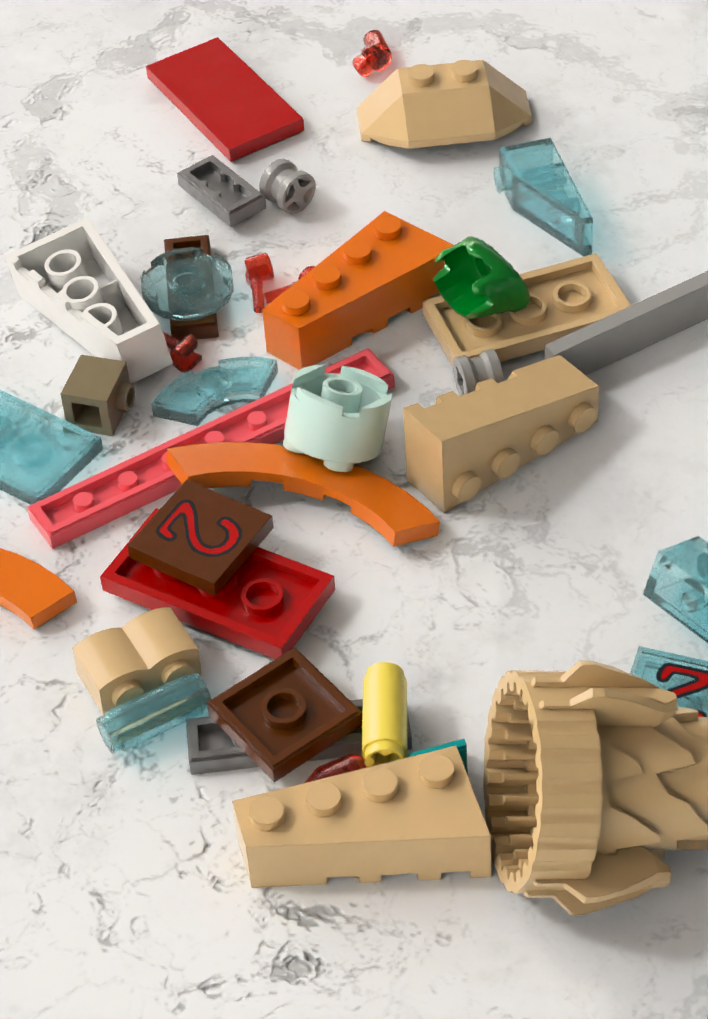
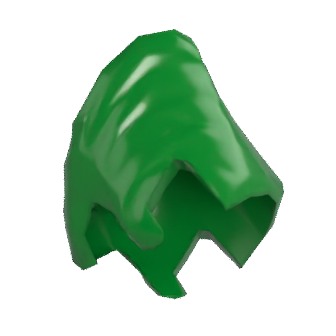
M468 236L436 256L435 262L443 260L445 265L433 278V281L449 306L457 314L467 319L504 312H517L525 309L531 300L528 286L522 280L519 273L492 246L479 238Z

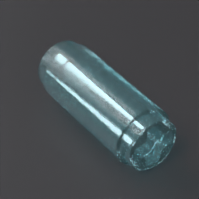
M197 672L188 676L184 674L105 711V715L96 719L97 727L105 745L112 754L120 750L126 751L185 723L186 719L202 715L204 710L207 709V702L211 700V696L205 682Z

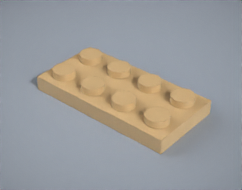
M597 253L519 274L528 286L531 300L525 309L517 312H504L467 319L457 314L443 299L442 295L422 301L423 316L452 367L454 357L466 355L471 359L479 357L482 351L489 349L495 350L500 362L545 350L546 344L631 306Z

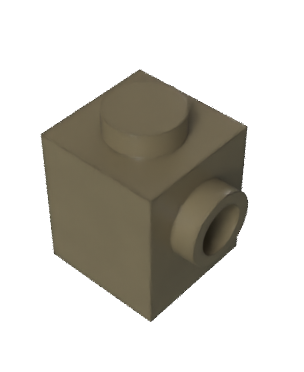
M80 355L60 393L67 429L108 436L114 435L124 412H129L132 409L135 400V385L129 381L127 362Z

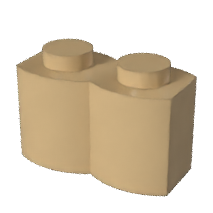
M170 607L147 611L130 620L122 628H109L96 632L72 648L77 674L103 716L133 711L152 695L180 691L189 686L202 674L199 649Z

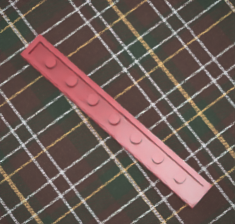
M369 348L325 368V373L340 374L342 366L354 367L384 380L388 385V390L395 387L394 374ZM293 383L27 506L30 520L50 547L54 549L177 491L182 484L166 463L168 448L215 442L276 444L284 440V429Z

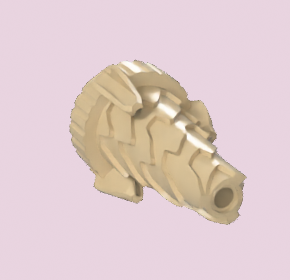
M580 660L568 671H507L505 676H502L499 680L498 688L495 689L492 705L489 710L488 726L485 735L483 778L485 820L491 835L492 859L495 869L498 871V877L501 883L505 884L506 890L513 892V894H524L526 898H553L570 915H585L637 898L652 888L668 886L671 879L670 866L660 859L665 857V850L708 849V717H698V711L695 709L677 708V697L673 692L661 689L645 679L616 667L595 661Z

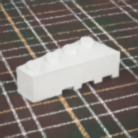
M88 217L4 256L19 296L95 357L127 362L129 381L131 383H135L173 364L160 323Z

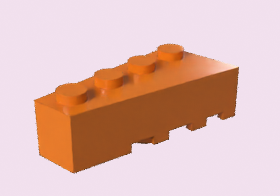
M386 211L382 212L262 309L267 352L300 370L304 367L315 365L351 346L352 338L360 333L372 332L374 334L388 326V319L404 310L411 314L423 308V300L439 292L433 278L444 268L445 263L443 260L436 263V256L454 245Z

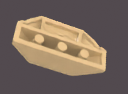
M459 60L455 63L418 64L412 67L397 68L357 107L361 141L372 142L376 140L384 145L407 149L496 140L514 132L520 126H527L532 123V114L526 91L484 60Z

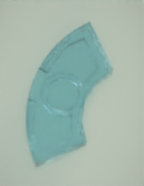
M236 357L218 360L219 366L204 369L196 374L190 370L173 380L157 395L151 404L153 416L198 426L208 414L223 406L256 401L266 395L278 373L277 360L263 357Z

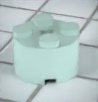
M326 364L304 367L294 374L284 429L283 446L285 449L324 460L323 464L325 467L338 472L351 471L354 463L369 461L379 456L383 448L392 400V393L387 395L388 385L376 375L354 367L342 366L340 374L325 373Z

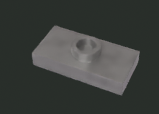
M214 155L177 173L178 185L229 227L266 209L265 196Z

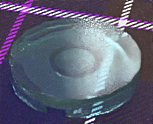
M196 247L178 248L160 254L151 261V268L147 272L144 270L140 276L143 300L152 312L166 319L186 321L204 318L218 312L229 302L234 292L231 266L223 256L215 252V257L204 254V249Z

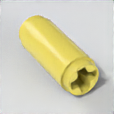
M380 662L370 666L363 680L362 756L365 759L366 767L407 757V680L403 669L390 662Z

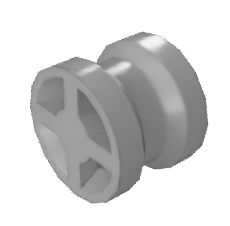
M277 159L265 169L260 179L259 189L260 193L267 200L277 202L280 209L286 213L297 214L304 210L311 202L315 193L316 183L313 176L305 171H298L295 164L289 160Z
M494 349L484 350L479 357L471 359L466 355L454 357L453 372L459 396L475 391L476 383L492 378L497 383L504 381L501 363Z

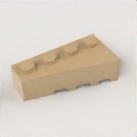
M557 355L513 370L508 380L497 383L492 378L476 383L475 391L458 396L454 391L439 395L437 396L436 404L427 408H423L418 403L404 407L406 478L416 489L445 513L460 503L471 500L477 493L497 481L510 477L517 469L539 456L548 454L557 445L577 433L585 432L594 423L598 422L599 385L561 355Z
M457 746L232 801L238 843L251 888L327 884L329 878L355 877L359 878V883L382 882V875L417 874V880L441 879V873L466 871H470V878L491 877V835Z

